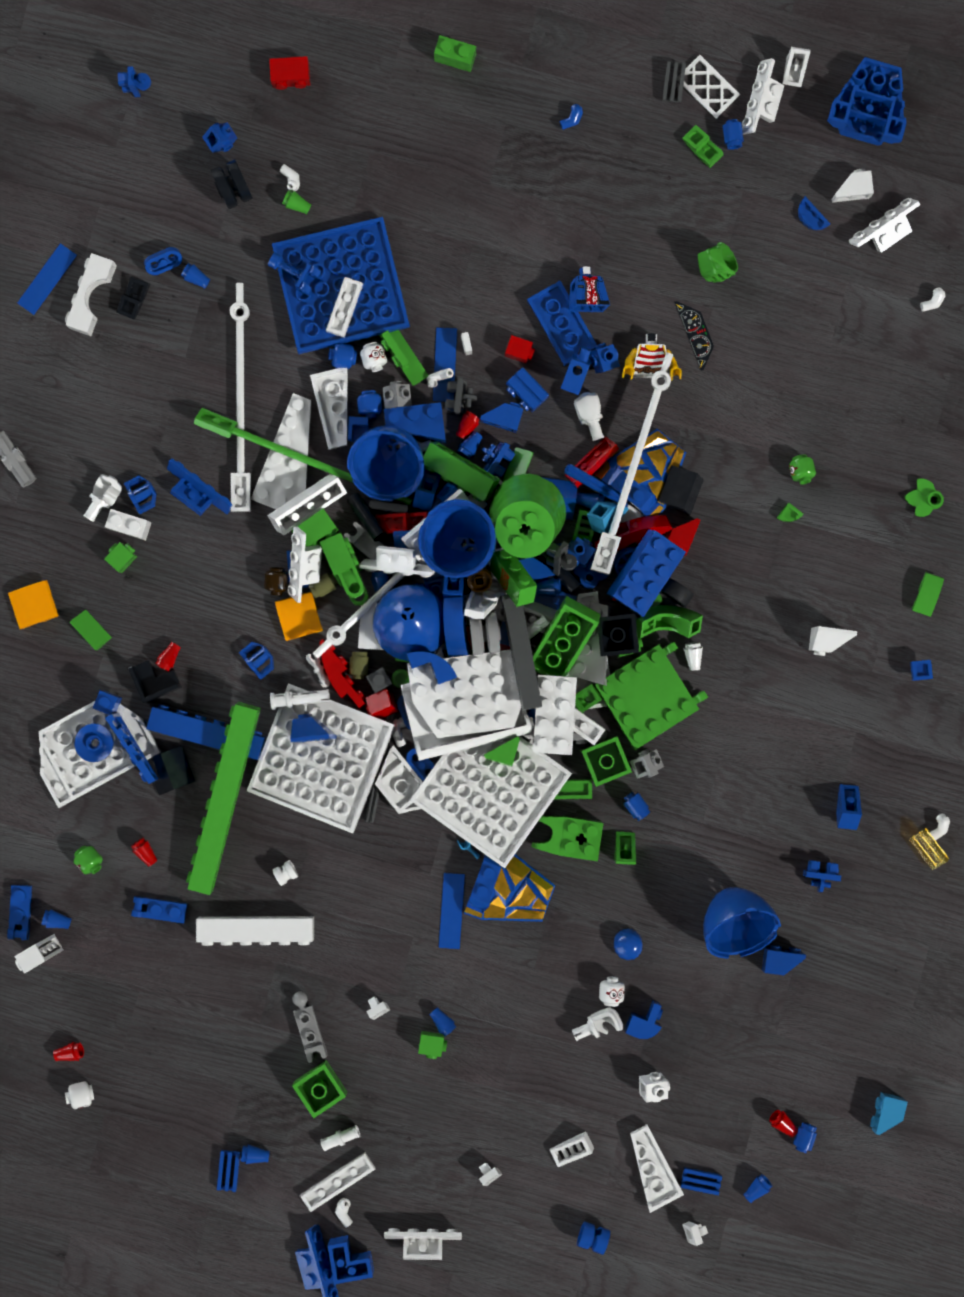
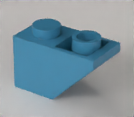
M607 501L597 502L587 514L593 531L601 534L602 532L609 533L618 503ZM625 506V508H624L622 517H623V516L626 514V512L629 510L628 507H626V506Z
M881 1092L880 1097L876 1098L875 1116H872L870 1122L872 1131L877 1135H881L902 1122L908 1102L903 1097Z

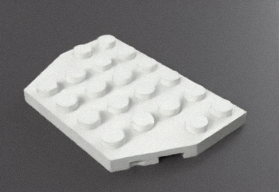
M503 650L500 653L490 654L488 652L481 655L443 658L453 668L457 678L438 685L430 663L413 669L407 663L412 703L436 738L515 727L521 703L510 650Z
M95 701L39 731L40 775L58 808L136 767L131 762L130 755L123 748L118 737L106 721L105 717L108 714L93 709ZM120 703L116 714L119 713L146 759L148 760L161 753L150 730L146 729L147 725L144 719ZM88 724L103 725L113 736L114 745L112 752L102 761H85L76 752L74 745L76 734L82 727ZM94 739L92 743L94 746H98L99 741Z

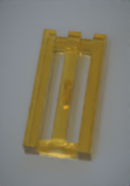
M926 828L915 836L910 837L909 841L932 871L949 861L948 856ZM918 839H919V840L921 841V843L924 845V847H925V849L927 850V852H928L929 854H931V856H932V857L934 858V860L937 862L936 864L933 862V860L930 858V856L927 854V852L923 849V847H922V846L920 845V843L917 841Z

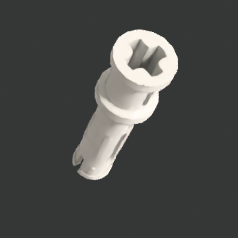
M329 689L292 693L290 691L283 694L270 693L272 710H276L279 707L292 708L298 704L330 702Z

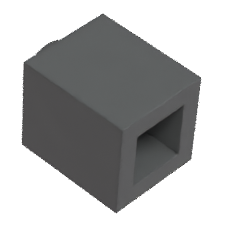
M384 667L366 676L375 693L393 685Z

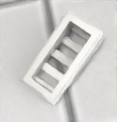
M587 1132L578 1134L550 1148L557 1167L588 1156L594 1150ZM576 1144V1147H577V1149H578V1152H576V1150H575V1148H574L573 1145ZM567 1147H568L569 1150H570V1153H571L570 1156H569V1154H568V1152H567V1150H566ZM558 1151H562L564 1159L561 1158Z

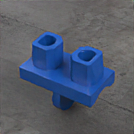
M133 66L127 67L128 72H118V84L122 86L123 93L132 92L134 97H140L139 90L144 91L151 86L150 77L146 73L137 74Z
M499 442L497 447L491 444L489 449L483 447L481 451L485 456L482 461L486 463L483 469L492 475L502 477L505 468L499 465L500 461L503 458L510 462L515 456V453L509 448L510 445L506 442Z
M809 860L807 870H803V876L818 879V881L811 880V886H817V891L820 893L823 892L824 887L831 888V882H825V880L841 881L837 863L827 862L826 872H819L820 861Z

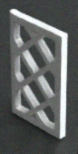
M701 55L685 70V75H692V85L684 82L683 87L716 119L740 96ZM700 61L706 67V71H695V65ZM680 74L679 76H677V81H678L679 83H680L681 74ZM695 75H706V85H695ZM709 75H714L720 81V85H709ZM695 89H706V99H702L695 92ZM709 89H720V99H709ZM723 89H728L734 96L731 99H723ZM709 103H720V109L715 112L709 106Z

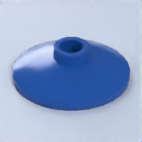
M88 724L78 731L74 745L77 754L82 759L88 762H99L110 755L114 741L111 732L105 726ZM94 739L99 741L98 746L93 745Z

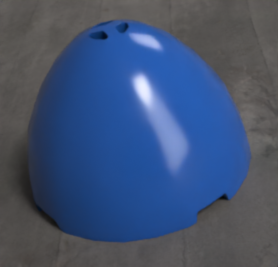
M384 425L366 431L354 442L347 457V469L352 476L354 485L361 492L371 498L390 502L394 499L406 498L418 488L424 474V458L417 440L410 433L396 426Z
M448 500L429 511L428 516L419 529V550L426 564L440 575L450 578L469 577L482 570L491 560L496 547L495 527L489 515L480 506L468 500Z
M402 585L387 592L378 602L373 615V631L380 647L394 658L408 661L406 654L411 652H429L434 654L445 641L442 599L430 589L419 585ZM405 608H411L409 611H404ZM414 613V617L410 619V615ZM402 614L406 615L407 620L402 618Z
M729 887L717 893L710 902L704 917L703 935L707 950L712 955L728 959L729 955L737 954L744 957L770 944L777 937V929L781 927V923L774 909L763 897L744 888Z

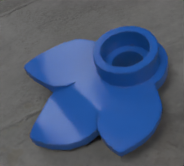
M593 561L587 569L580 564L573 569L574 574L580 578L581 585L588 589L596 587L599 581L605 580L609 576L591 570ZM591 576L593 580L588 581L586 577Z

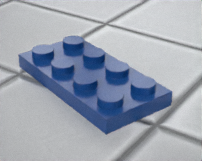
M558 281L528 298L527 302L563 365L566 366L570 364L573 354H578L580 346L593 351L597 344L579 312H569L570 296L562 282Z

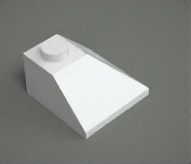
M821 626L811 628L809 651H814V655L825 656V653L833 652L855 637L857 631Z

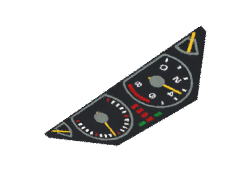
M676 301L677 310L702 371L714 348L713 342L701 312Z

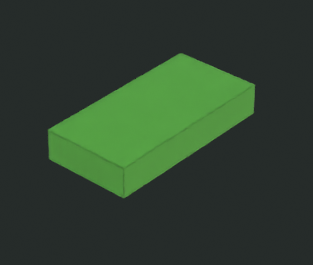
M568 779L554 799H592V779Z

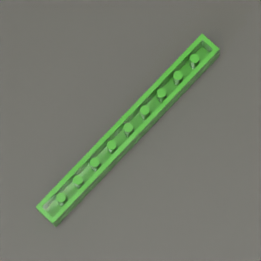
M237 702L230 709L229 717L232 719L230 725L227 724L225 729L226 742L222 743L219 754H222L221 761H218L215 767L217 777L211 783V799L208 798L206 802L207 816L203 817L200 828H203L202 835H198L196 846H198L197 854L194 853L191 864L194 865L192 872L189 871L186 882L189 883L188 890L210 895L214 890L261 710L260 707Z

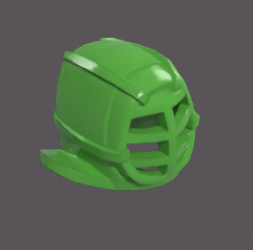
M719 242L717 246L698 253L700 273L708 282H722L734 276L738 270V263L733 251L723 242Z

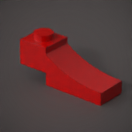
M429 512L375 515V517L387 534H393V531L412 530L428 516Z

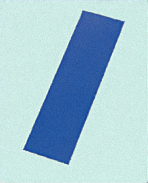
M60 243L17 304L34 315L77 255Z
M436 328L434 373L451 368L454 374L451 378L437 381L438 385L433 387V401L446 402V399L454 400V393L447 392V385L449 381H455L457 328Z
M444 873L439 948L460 949L465 874Z

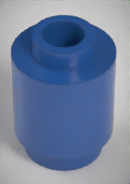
M737 119L726 121V124L722 127L727 149L741 148L744 142L742 123L737 122Z
M631 792L624 797L625 802L623 805L633 818L640 821L650 813L649 806L638 792L635 794Z
M802 1122V1125L798 1127V1132L793 1142L796 1150L807 1153V1150L812 1151L817 1136V1127Z

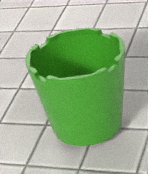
M535 474L516 475L499 485L492 496L489 507V516L495 527L498 543L507 553L519 558H532L543 553L560 533L565 522L566 505L559 489L552 482ZM522 524H526V527L529 526L528 529L522 528Z

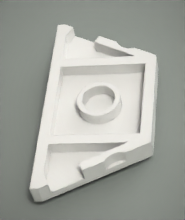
M392 746L374 784L398 814L421 809L410 800L423 782L398 750Z

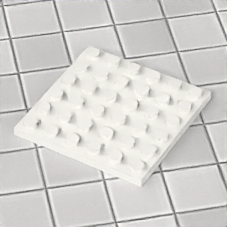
M289 683L285 690V693L287 691L292 693L308 692ZM330 700V702L298 704L292 708L279 707L247 791L354 833L395 725L333 700ZM310 714V717L317 718L333 731L337 739L300 743L291 742L292 720L298 719V715Z
M518 736L520 741L512 767L486 760L484 754L513 738L442 755L410 800L503 868L508 865L572 774L546 754L534 753L533 745Z

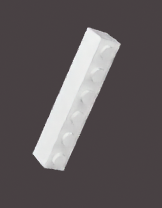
M314 916L198 917L196 919V942H202L203 946L213 945V942H221V945L224 946L233 945V942H240V945H252V942H259V945H271V942H279V945H290V942H298V945H309L314 940Z

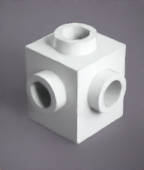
M652 1072L648 1075L639 1076V1094L646 1102H660L661 1100L668 1099L670 1083L662 1073Z

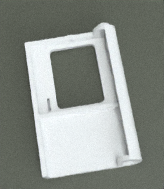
M410 683L401 685L419 761L530 734L532 729L535 728L533 718H529L526 710L522 711L521 708L514 728L487 732V734L480 732L436 738L412 703Z

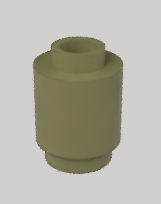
M327 572L320 576L318 583L309 584L308 586L314 597L318 598L337 589L336 584L338 582L333 573L330 575Z
M352 652L349 675H353V679L364 680V676H368L369 670L367 652Z

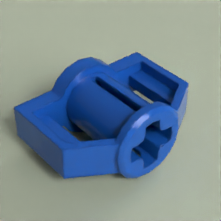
M138 475L124 483L128 495L139 514L155 507L157 494L150 481ZM143 481L146 482L145 485L132 491L131 487ZM152 496L151 501L141 506L139 505V502Z
M251 642L239 652L259 679H263L274 670L273 655L264 645ZM257 646L261 647V649H259L250 658L247 657V654H249ZM270 659V664L259 672L258 668Z

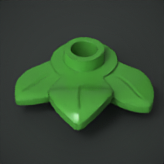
M917 479V490L911 491L905 496L906 501L916 507L915 516L918 517L928 516L932 510L940 508L944 502L943 495L935 490L932 482L926 479ZM931 497L936 498V503L931 502Z

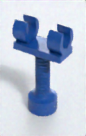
M276 252L273 253L268 262L269 267L273 269L282 268V270L297 277L298 281L295 288L308 296L312 291V287L304 283L308 274L316 279H319L322 274L318 268L311 266L309 263L304 271L301 272L282 261V256Z

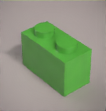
M439 35L434 52V61L471 72L476 57V46Z

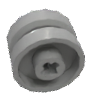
M496 610L491 611L485 617V624H482L481 619L469 617L473 655L484 653V642H487L490 654L500 653L499 640H501Z

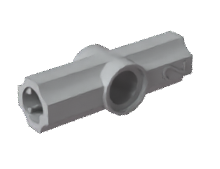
M1 431V461L13 473L23 488L29 486L37 479L27 465V460L18 447H15L6 432Z

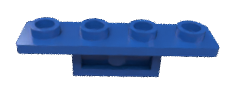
M172 458L169 460L167 470L180 479L171 489L170 494L199 516L211 504L215 505L225 514L230 512L232 503L227 497L221 496L211 485L204 483L195 473L188 471L179 461H175Z
M319 1224L305 1231L309 1248L299 1249L295 1252L305 1290L320 1288L323 1297H339L336 1284L334 1285Z

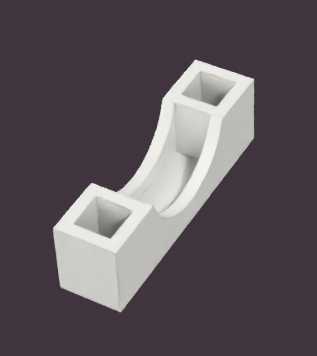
M91 253L90 258L86 259L84 275H81L78 281L79 289L77 294L73 295L71 311H68L65 317L66 326L69 329L92 336L98 318L92 314L89 308V297L97 286L111 283L117 266L113 260Z

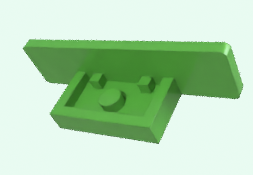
M387 330L379 335L382 339L380 342L386 351H390L393 363L396 367L400 366L412 386L417 385L428 377L427 372L399 330L393 332Z

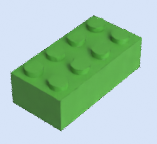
M566 596L532 652L535 671L542 675L567 676L599 624L600 614Z

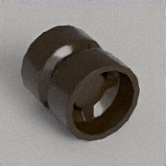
M489 563L478 573L466 577L467 585L472 591L484 592L490 588L492 576Z

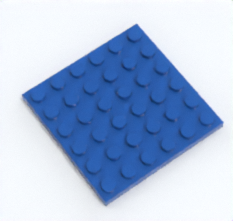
M383 217L272 243L273 251L282 256V261L301 272L304 271L309 263L311 266L318 268L322 273L319 279L308 274L304 283L312 287V291L308 296L295 288L298 281L297 277L282 270V268H278L298 354L332 347L337 343L344 344L381 335L387 330L393 332L410 328ZM344 277L362 282L363 287L345 338L326 332V328Z

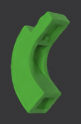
M661 605L650 607L644 617L641 616L636 619L638 638L658 630L674 631L690 638L701 631L703 615L678 606Z

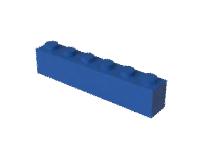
M161 704L151 709L146 727L147 730L219 750L222 743L226 742L227 736L224 735L226 726H224L225 722L214 719V722L206 721L207 717L197 714L195 717L187 716L188 712L179 709L176 712L169 711L170 707ZM255 731L248 758L259 760L266 737L262 736V732Z

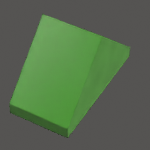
M517 736L484 754V758L512 767L520 741L519 737Z
M616 832L614 855L616 864L636 865L635 833Z

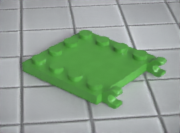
M671 642L663 648L657 644L606 677L607 686L598 683L594 684L634 750H637L698 711L699 708L696 704L708 698L705 691H701L691 697L666 655L678 649L675 642Z

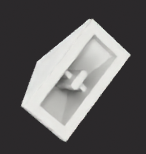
M791 47L786 58L782 84L802 86L810 55L809 49Z

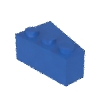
M441 402L384 409L386 425L402 428L414 437L446 443Z

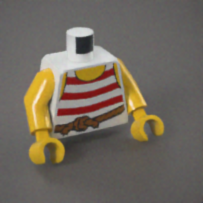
M646 334L645 344H638L637 348L631 350L625 359L622 378H624L625 374L630 375L631 380L633 378H652L655 372L661 370L665 354L671 353V351L666 349V345L657 344V334ZM674 356L668 370L671 381H673V376H679V379L682 376V370L678 368Z

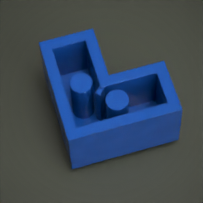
M348 1235L329 1239L327 1246L334 1285L373 1278L374 1266L371 1251L352 1254Z

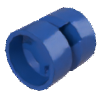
M584 1221L579 1231L577 1246L586 1250L592 1248V1252L604 1255L610 1238V1230L603 1227L595 1228L594 1224Z

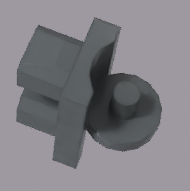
M463 378L448 382L447 392L456 393L455 400L446 399L445 409L456 413L458 416H463L464 407L471 408V401H477V396L472 395L473 388H467V381H464Z
M563 541L561 546L552 542L546 551V554L549 555L546 564L554 568L553 574L557 576L560 574L561 567L564 570H573L577 566V559L574 555L568 554L569 543Z

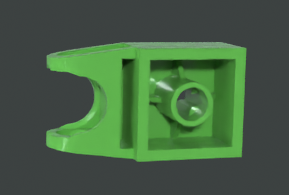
M340 532L320 541L333 575L340 587H344L345 592L354 605L362 606L368 601L369 594L359 572L362 571L359 568L360 563L355 556L348 537L344 538ZM364 593L365 596L363 600H354V598H357Z
M542 816L539 819V822L551 827L552 835L545 842H532L531 847L559 856L598 861L603 830L602 821L569 816ZM583 834L586 840L583 843H579L576 840V836Z

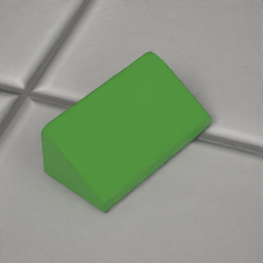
M516 447L514 450L515 456L509 463L503 482L513 476L526 474L534 452Z
M84 610L70 621V624L94 650H99L112 638L87 610Z

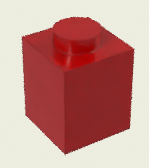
M511 335L505 357L526 364L528 359L532 360L535 351L532 348L533 342Z
M387 689L366 697V710L373 717L382 719L398 712L394 695Z

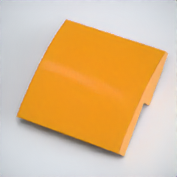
M47 580L8 593L19 629H25L59 617Z
M312 592L303 593L301 603H297L292 597L275 601L286 641L323 631Z

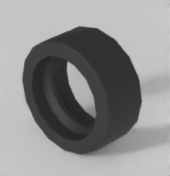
M672 578L668 579L660 591L662 595L684 608L687 607L694 596L690 590Z

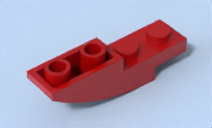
M645 516L620 523L616 536L621 537L617 551L634 542L638 545L648 529L655 530L661 535L672 530L667 516ZM600 540L594 542L596 550Z
M324 639L320 640V645L325 642ZM332 645L321 655L326 674L341 698L348 694L355 704L361 708L366 704L364 701L366 696L360 689L357 691L352 686L354 682L348 675H343L348 670L346 667L348 662L342 655L337 656L334 652L336 648Z

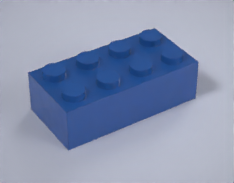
M648 529L606 594L635 614L644 617L686 551L657 531Z

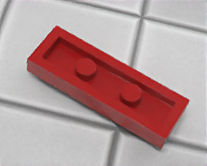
M605 437L575 467L592 475L619 450V447L608 437ZM567 474L564 475L577 488L583 484Z

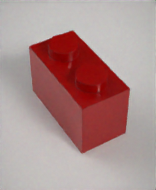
M307 56L269 59L270 79L273 88L284 90L287 87L295 86V88L301 89L311 85Z

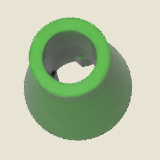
M288 190L282 202L286 206L285 208L306 215L312 205L295 191L292 192Z

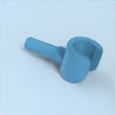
M457 840L462 850L467 849L476 859L480 857L470 843L467 841L460 843Z

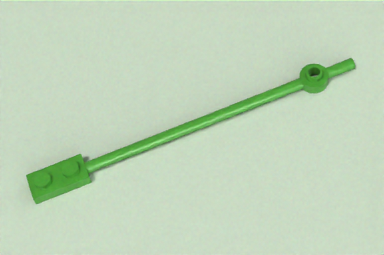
M201 408L195 417L194 424L227 438L234 434L353 483L350 473L236 427L237 422L204 408ZM402 497L394 500L410 506L413 499Z

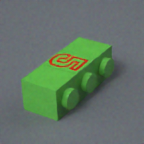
M504 549L495 551L491 559L490 570L516 607L533 603L537 584L517 557L510 555Z

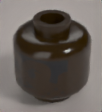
M270 567V570L265 572L264 588L267 591H271V595H282V592L288 590L289 573L282 567Z

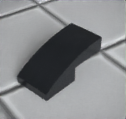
M131 276L126 292L122 294L116 313L135 320L147 295L150 283Z

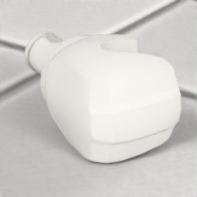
M584 392L574 400V406L579 421L582 425H588L592 440L596 441L604 438L599 424L600 419L603 418V415L600 414V400L596 392Z
M102 474L97 479L93 488V494L91 493L89 496L93 502L83 515L92 522L95 521L101 509L105 507L109 509L121 493L122 486L115 477Z
M607 1007L588 1016L587 1024L572 1029V1032L575 1035L576 1041L591 1034L598 1038L600 1037L599 1032L608 1034V1029L603 1025V1022L612 1024L616 1031L623 1030V1023L617 1011Z

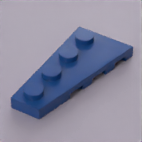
M117 713L105 717L121 745L130 755L131 762L140 770L139 775L142 780L148 782V784L157 781V775L121 715Z

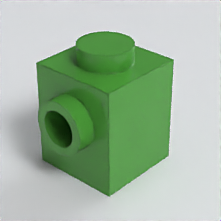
M121 542L115 543L109 549V554L104 560L116 571L123 573L137 558L134 554L136 550L128 543L125 545Z
M422 1031L418 1054L426 1055V1058L429 1059L441 1057L442 1052H446L447 1040H444V1035Z

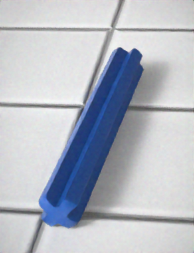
M572 464L566 466L565 474L618 503L620 494L612 487Z

